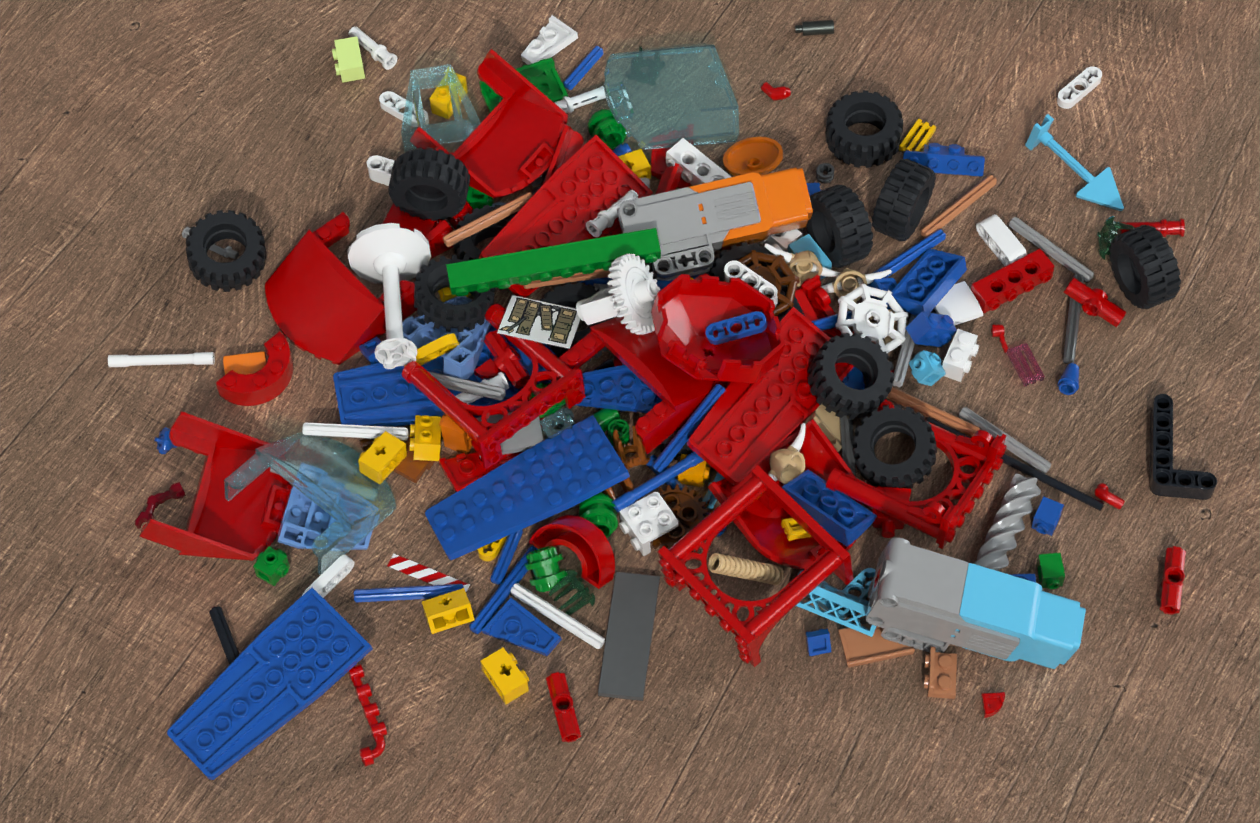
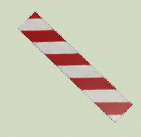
M393 554L387 565L392 569L432 585L463 584L465 592H467L470 586L468 583L396 554Z

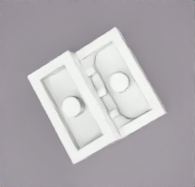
M965 281L954 284L934 308L936 314L950 316L954 321V326L983 316V311L976 297Z

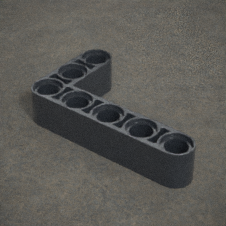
M1159 394L1154 398L1150 411V490L1158 496L1207 500L1213 496L1217 485V478L1209 472L1173 469V400L1167 394Z

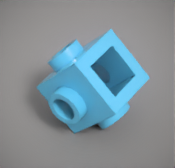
M923 350L918 352L909 362L912 375L917 379L918 383L932 386L946 374L941 365V358L936 353Z

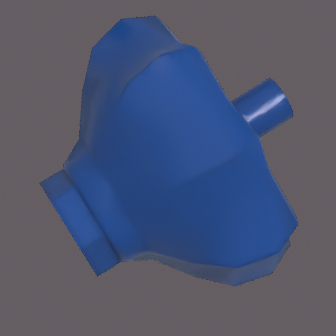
M167 427L163 428L159 432V437L154 439L157 442V450H159L160 454H166L172 448H177L169 438L170 429Z

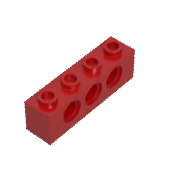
M1038 249L971 284V291L976 297L983 313L990 310L994 311L1001 304L1013 301L1018 295L1030 292L1035 286L1050 281L1055 266L1045 253Z

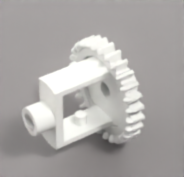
M629 253L616 258L611 263L609 268L611 273L608 274V278L613 280L607 283L612 285L611 287L601 289L592 297L580 300L576 304L579 318L585 321L587 325L616 316H624L621 324H627L626 329H629L631 333L636 335H644L655 331L651 310L660 288L656 284L657 279L653 280L654 273L653 271L649 272V265H645V260H640V256Z

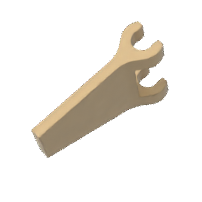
M821 404L803 423L807 424L808 421L814 419L837 452H839L842 448L840 418L835 416L836 413L833 411L831 413L825 410L826 407Z

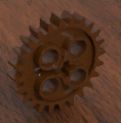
M676 484L674 490L671 489L670 485H667V491L665 492L659 488V493L667 505L672 502L677 503L675 507L670 509L675 517L679 519L680 523L675 529L651 541L650 543H652L654 549H657L659 546L660 549L663 546L670 549L710 514L709 510L706 509L708 507L706 501L702 502V495L696 496L695 489L689 492L686 485L682 490H680L678 484ZM689 513H693V514H694V516H693L692 518H690V519H685V516H686L687 514H689ZM675 531H682L680 535L672 536Z

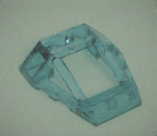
M451 64L411 70L401 129L404 152L408 150L414 151L417 148L410 142L411 137L418 128L411 129L413 100L418 127H421L439 144L457 141L464 142L480 125V119ZM448 85L455 121L426 125L420 90ZM458 93L469 120L462 119Z

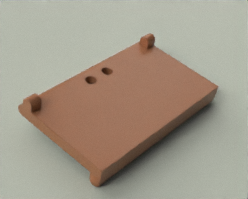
M866 623L861 624V626L870 629L872 624ZM878 626L873 637L849 627L838 629L848 668L914 654L915 649L884 639L881 636L882 628Z

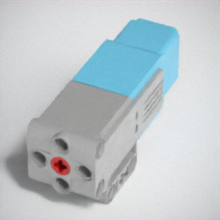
M895 537L889 541L878 558L875 576L868 590V598L870 600L866 621L869 624L881 627V636L884 639L929 653L931 647H935V652L943 653L952 644L1005 661L1021 659L1055 669L1059 664L1064 665L1079 649L1086 609L1080 607V602L1042 591V586L1038 583L910 545V542L904 538Z

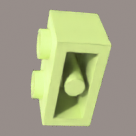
M358 37L334 40L336 48L332 49L334 60H338V63L335 64L336 74L341 75L342 83L365 79Z

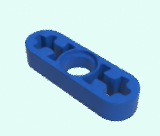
M755 311L712 323L706 328L705 334L711 344L718 345L762 333L766 330L768 323L762 312ZM755 319H759V326L755 325ZM745 321L748 322V326L750 329H747ZM736 323L742 325V330L738 333L731 331L732 325ZM724 327H726L728 335L725 334ZM715 330L718 331V337L716 338L713 336V331Z

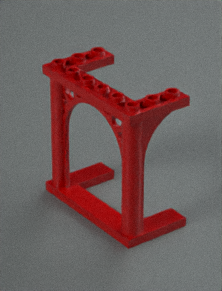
M759 465L751 470L752 478L670 549L663 546L658 551L660 558L658 562L662 566L661 571L665 575V582L671 588L675 586L679 591L687 587L690 596L696 602L700 600L705 605V611L711 617L715 615L720 620V626L727 633L731 631L735 635L736 647L740 652L738 653L739 657L746 664L750 662L754 667L761 662L760 647L773 627L834 572L846 585L853 581L850 553ZM757 499L771 512L779 504L826 551L788 585L771 597L757 601H743L726 595L714 584L708 573L707 555L712 541L721 530ZM700 547L703 549L701 554L692 553L694 550L697 552ZM691 559H697L702 562L701 566L696 569H690L685 564ZM702 573L704 575V579L700 580V577L696 575ZM716 590L717 593L713 595L711 591ZM731 603L734 605L732 613L728 606L725 607L726 604ZM741 607H746L749 610V616L745 621H740L737 618V612ZM754 608H762L761 610L757 611V615L755 616Z

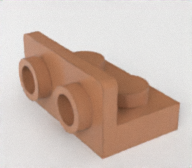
M931 647L930 653L925 654L924 668H929L928 675H924V688L928 689V697L955 699L957 654L935 652V647Z

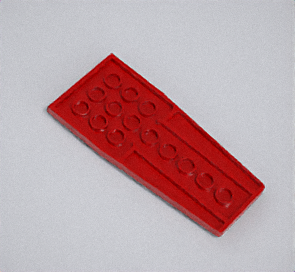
M595 135L552 174L480 253L479 258L600 238V236H592L587 230L586 223L589 220H594L600 211L609 209L630 190L635 191L638 194V198L651 196L653 192ZM617 217L613 225L605 228L601 234H609L620 225L619 218ZM513 284L509 287L515 296L527 298L540 288L525 289L523 285Z
M794 307L779 322L781 326L779 334L785 340V347L779 362L756 383L731 382L687 441V446L732 485H738L753 468L759 465L820 406L816 401V395L813 396L810 391L812 385L808 384V376L810 375L808 368L819 349L831 338ZM836 363L835 370L839 379L842 381L854 366L849 363Z

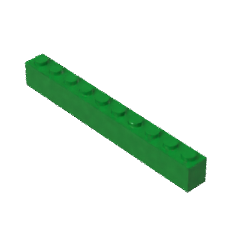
M652 228L446 264L452 295L465 296L473 291L479 293L487 292L490 288L498 287L499 289H505L513 284L528 285L536 280L545 282L552 280L553 277L561 276L562 278H568L576 273L590 274L599 269L607 271L616 258L629 253L640 256V260L644 259L645 263H653L657 259H661V249L657 229Z

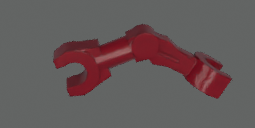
M180 482L171 485L169 490L164 493L148 497L145 512H141L135 520L137 529H140L144 522L148 523L150 519L154 520L153 513L159 504L171 498L180 499L186 496Z

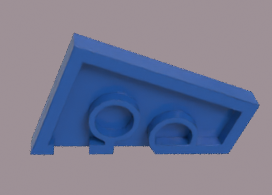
M510 598L481 630L483 634L544 656H548L562 640L558 634L513 598Z

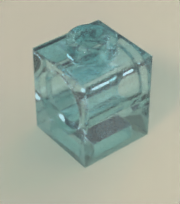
M563 410L539 421L545 435L549 439L560 435L566 429H571L575 424L570 414L565 415ZM557 424H564L562 429H554Z

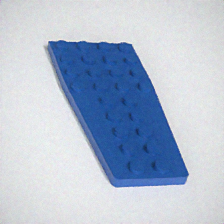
M486 344L483 346L476 368L490 358L494 359ZM439 356L421 366L427 371L443 374L444 358ZM376 363L337 372L333 375L340 421L343 425L407 426L415 424V415L439 416L442 418L445 413L415 385L408 383L402 377L404 366L386 369L382 363ZM473 373L467 380L480 383L483 379ZM504 373L509 389L505 390L506 396L502 401L483 397L469 403V405L489 406L498 404L516 395L523 387L515 388ZM448 389L454 396L462 393L460 391Z
M592 415L525 450L469 484L464 489L426 510L425 515L448 559L454 560L567 510L629 478L630 475L597 420Z
M310 588L257 636L168 729L167 735L209 780H214L321 697L373 648L316 590Z

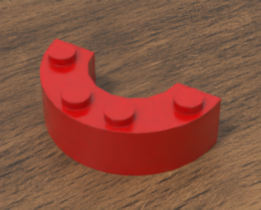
M280 331L264 343L268 361L261 370L247 375L238 374L231 370L216 382L220 397L236 405L255 406L271 401L286 389L291 381L294 365L288 342Z
M574 515L561 516L539 528L532 535L529 543L537 549L547 546L557 548L560 545L570 548L576 553L581 562V578L596 588L600 589L613 580L615 558L611 545L603 531L587 519Z

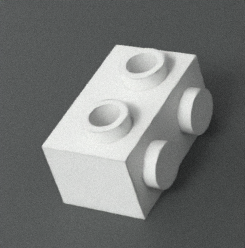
M957 329L943 361L942 367L946 372L945 377L961 382L964 374L969 373L972 365L970 360L972 356L975 357L979 349V345L976 344L978 335Z

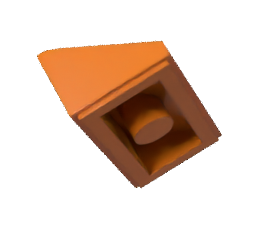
M265 352L224 356L225 375L231 370L245 375L256 373L267 363Z

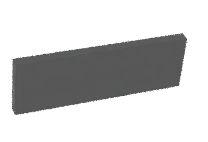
M616 572L598 696L638 701L644 700L660 576Z

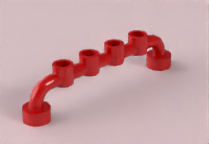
M361 664L350 669L348 674L354 685L357 698L360 700L364 716L369 723L372 736L376 741V747L373 750H370L369 747L359 749L362 762L366 767L374 764L373 759L383 753L385 749L384 736L387 735V730L384 722L378 723L376 716L380 715L376 702L371 704L368 697L372 696V692L368 683L364 685L361 678L365 677Z

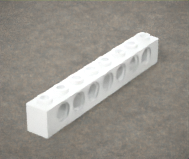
M684 138L666 152L667 166H675V163L680 164L683 168L682 179L687 183L690 182L693 186L731 177ZM798 229L769 235L761 243H767L777 249L788 252V245L802 238L803 234Z

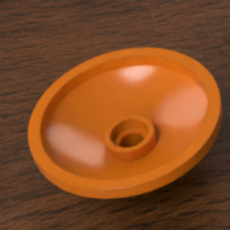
M751 137L729 147L723 156V164L726 171L734 176L748 173L764 175L772 172L781 163L783 150L781 145L771 138Z

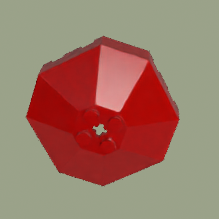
M681 274L657 293L651 310L661 356L696 380L756 383L779 362L785 347V340L779 334L781 326L778 316H774V301L740 278H730L729 282H720L719 277L702 276L701 280H691L690 275ZM755 311L762 312L767 319V328L762 333L718 345L711 344L705 334L706 328L712 323ZM755 319L756 326L760 325L759 319ZM745 321L747 329H750L748 326V322ZM739 323L731 327V331L734 333L742 330V325ZM724 327L725 334L728 335L727 329ZM713 331L714 338L718 337V331ZM705 352H707V353H708V352H711V353H712V355H708V356H706V355H704V354H705Z

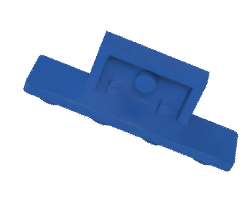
M938 143L924 144L923 152L904 151L903 159H909L932 169L934 173L983 176L985 157L965 155L964 147L957 144L941 146Z

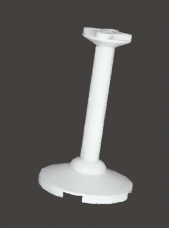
M396 223L374 225L356 235L357 239L351 244V247L349 246L347 253L350 268L359 277L373 283L383 284L387 340L379 343L374 352L376 359L383 364L384 368L393 369L416 361L418 353L417 346L403 336L400 281H408L415 278L418 272L421 273V267L423 265L428 266L431 251L427 238L416 229L413 232L409 229L400 228L399 224Z

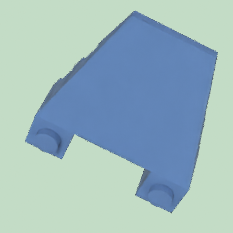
M457 296L444 303L461 305L467 304L472 300L466 296ZM425 315L416 318L411 316L403 321V336L405 339L412 341L417 346V349L444 335L456 334L459 345L441 355L444 358L443 375L465 380L473 375L485 344V336L491 328V324L486 319L482 325L475 323V329L470 330L468 327H464L463 332H458L457 328H451V332H446V327L443 326L436 329L433 322L428 324L424 322Z

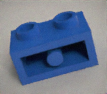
M921 312L906 327L915 344L942 347L944 344H947L957 332L954 321L950 316L929 312Z

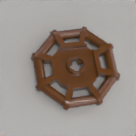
M751 250L750 254L739 259L738 262L745 266L753 262V265L748 268L776 287L780 304L775 307L774 316L787 309H792L797 284L800 282L799 277L793 273L784 260V256ZM758 261L772 263V265L764 267L762 264H758ZM780 267L786 277L781 278L776 270ZM731 272V273H730V275H732V276H735V275H738V274H739L738 272ZM749 283V285L752 287L756 285L754 283ZM782 285H788L786 297L781 294ZM768 294L765 295V296H767L768 298H772V297H773L772 295H768Z

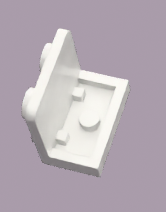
M653 492L620 511L621 522L619 526L622 532L629 534L633 548L636 551L639 550L643 556L651 552V541L679 525L677 518L658 492Z

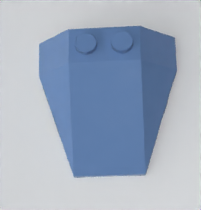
M301 464L289 494L277 542L298 549L367 550L378 510L356 494L353 496L344 490L343 485L340 483L336 484L327 478V474Z

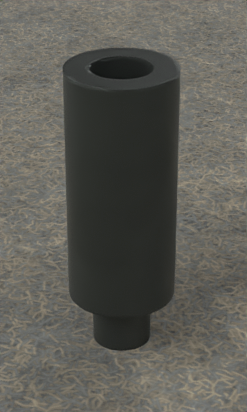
M804 21L802 25H795V33H802L803 36L834 34V21Z

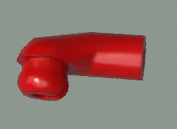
M768 82L761 86V90L774 101L786 99L791 95V90L788 87L773 88Z
M1098 484L1094 490L1095 496L1120 510L1125 500L1109 492V487L1106 484Z

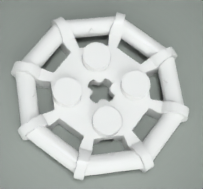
M860 284L858 288L845 296H840L838 299L839 311L835 326L841 333H849L852 336L853 333L848 328L852 326L854 333L861 334L862 338H865V336L871 338V341L878 343L882 346L880 349L887 353L903 344L906 339L905 330L908 313L904 312L892 296L890 290L884 291L869 287L866 284ZM861 296L863 302L856 304L853 300ZM870 296H874V297H878V298H882V299H881V300H877V299L870 298ZM886 303H888L889 306L892 308V310L895 312L894 314H893L892 311H891V312L888 311V309H887L888 306H887ZM848 308L852 310V318L846 320ZM873 316L877 323H871L869 318ZM894 321H898L897 331L894 330ZM889 335L893 340L885 345L883 339Z

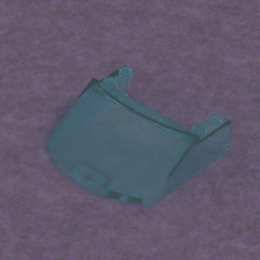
M303 432L256 448V454L224 480L225 499L230 501L270 467L335 518L337 521L332 523L320 536L316 537L312 543V551L318 557V573L320 575L396 510L395 499L386 480L378 484L359 472L358 458L360 453L334 439L325 436L303 435Z

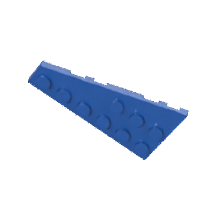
M626 365L582 373L585 398L576 405L648 413L662 399Z

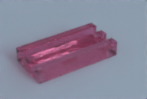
M1027 343L1007 349V355L1024 387L1028 386L1029 383H1036L1037 380H1044L1045 376ZM1021 350L1024 351L1036 375H1033Z

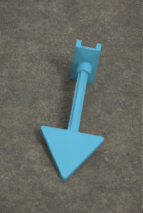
M1049 114L1045 116L1041 126L1036 123L1025 146L1030 151L1040 143L1048 146L1088 184L1077 192V198L1122 211L1124 206L1111 168L1107 167L1098 176L1094 177L1062 148L1048 132L1054 120Z

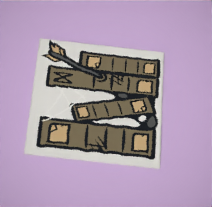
M512 295L497 333L570 349L580 318L575 308Z

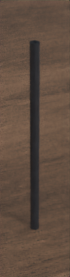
M931 417L927 419L928 422L955 435L972 438ZM1006 454L1001 457L1003 463L1031 477H1035L1039 481L1099 511L1102 510L1103 502Z

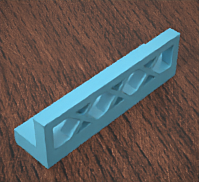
M820 583L809 593L810 601L805 603L800 601L796 605L873 637L877 627L875 625H872L870 629L862 627L858 619L867 615L869 601L825 583ZM822 598L829 600L832 609L827 611L821 610L817 601ZM842 607L849 608L853 617L845 620L840 617L837 609Z

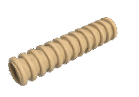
M719 553L712 554L708 561V568L712 573L773 585L780 584L784 577V571L778 565Z

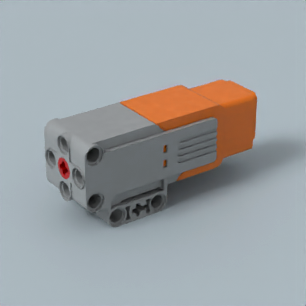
M795 167L764 175L748 173L638 199L626 200L620 205V208H617L622 234L652 228L657 229L661 259H657L653 263H645V265H649V268H652L654 279L669 281L676 279L681 274H688L692 278L705 273L709 274L710 268L713 267L714 252L730 249V246L734 244L737 247L741 246L742 242L753 244V242L766 240L769 235L804 228L812 217L813 209L803 168L797 169Z

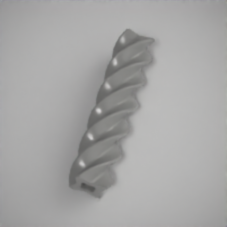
M1018 473L1014 475L1009 490L1002 500L1001 508L995 515L993 525L987 532L985 543L980 548L974 564L996 571L1008 566L1007 552L1017 547L1015 534L1025 529L1023 516L1033 511L1031 498L1041 493V490L1036 485L1037 478L1025 477Z

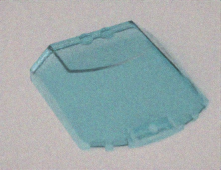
M695 43L610 54L604 71V91L608 106L617 123H621L626 129L625 133L627 136H632L639 142L638 146L643 150L673 147L682 138L691 145L728 143L737 140L739 136V106L715 45Z

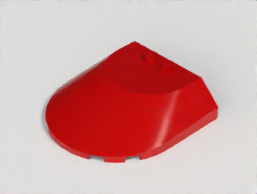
M811 419L808 421L804 442L799 451L805 459V471L809 469L826 482L834 468L855 477L815 420ZM800 429L784 440L773 452L787 449L796 439ZM773 452L759 464L767 474L771 470L770 455ZM752 472L738 485H732L724 478L718 482L710 483L708 488L721 504L752 478ZM779 480L776 481L781 488L785 485ZM757 499L733 520L745 538L759 553L778 564L791 568L806 569L826 551L813 537L788 541V534H785V528H782L781 523L783 519L792 517L779 504L771 512ZM853 499V500H855L856 502H858L859 504L862 505V502H860V501H858V500H856V499ZM836 540L846 551H848L855 543L854 541L852 544L846 547L841 542Z

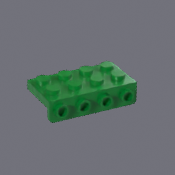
M553 58L543 59L515 69L552 102L560 101L565 96L569 97L555 69ZM480 81V93L489 113H491L503 98L496 94L485 82Z

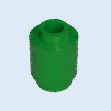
M603 408L593 414L603 432L608 431V425L611 421L621 419L618 411L614 409Z

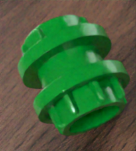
M598 110L592 114L588 122L587 128L591 137L593 138L597 135L611 150L622 144L626 138L627 129L619 114L614 110Z
M598 493L580 503L579 516L596 525L608 538L618 527L617 511L614 509L613 499L609 498L606 494Z
M547 546L527 554L528 562L524 565L526 570H533L535 577H532L529 581L531 586L536 587L537 591L546 592L565 585V576L568 575L566 568L560 569L558 561L562 560L563 556L561 552H557L555 547Z

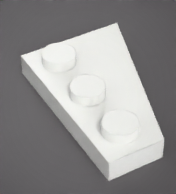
M552 15L547 26H543L540 30V35L537 39L532 40L521 54L522 61L529 65L553 57L578 39L577 32Z

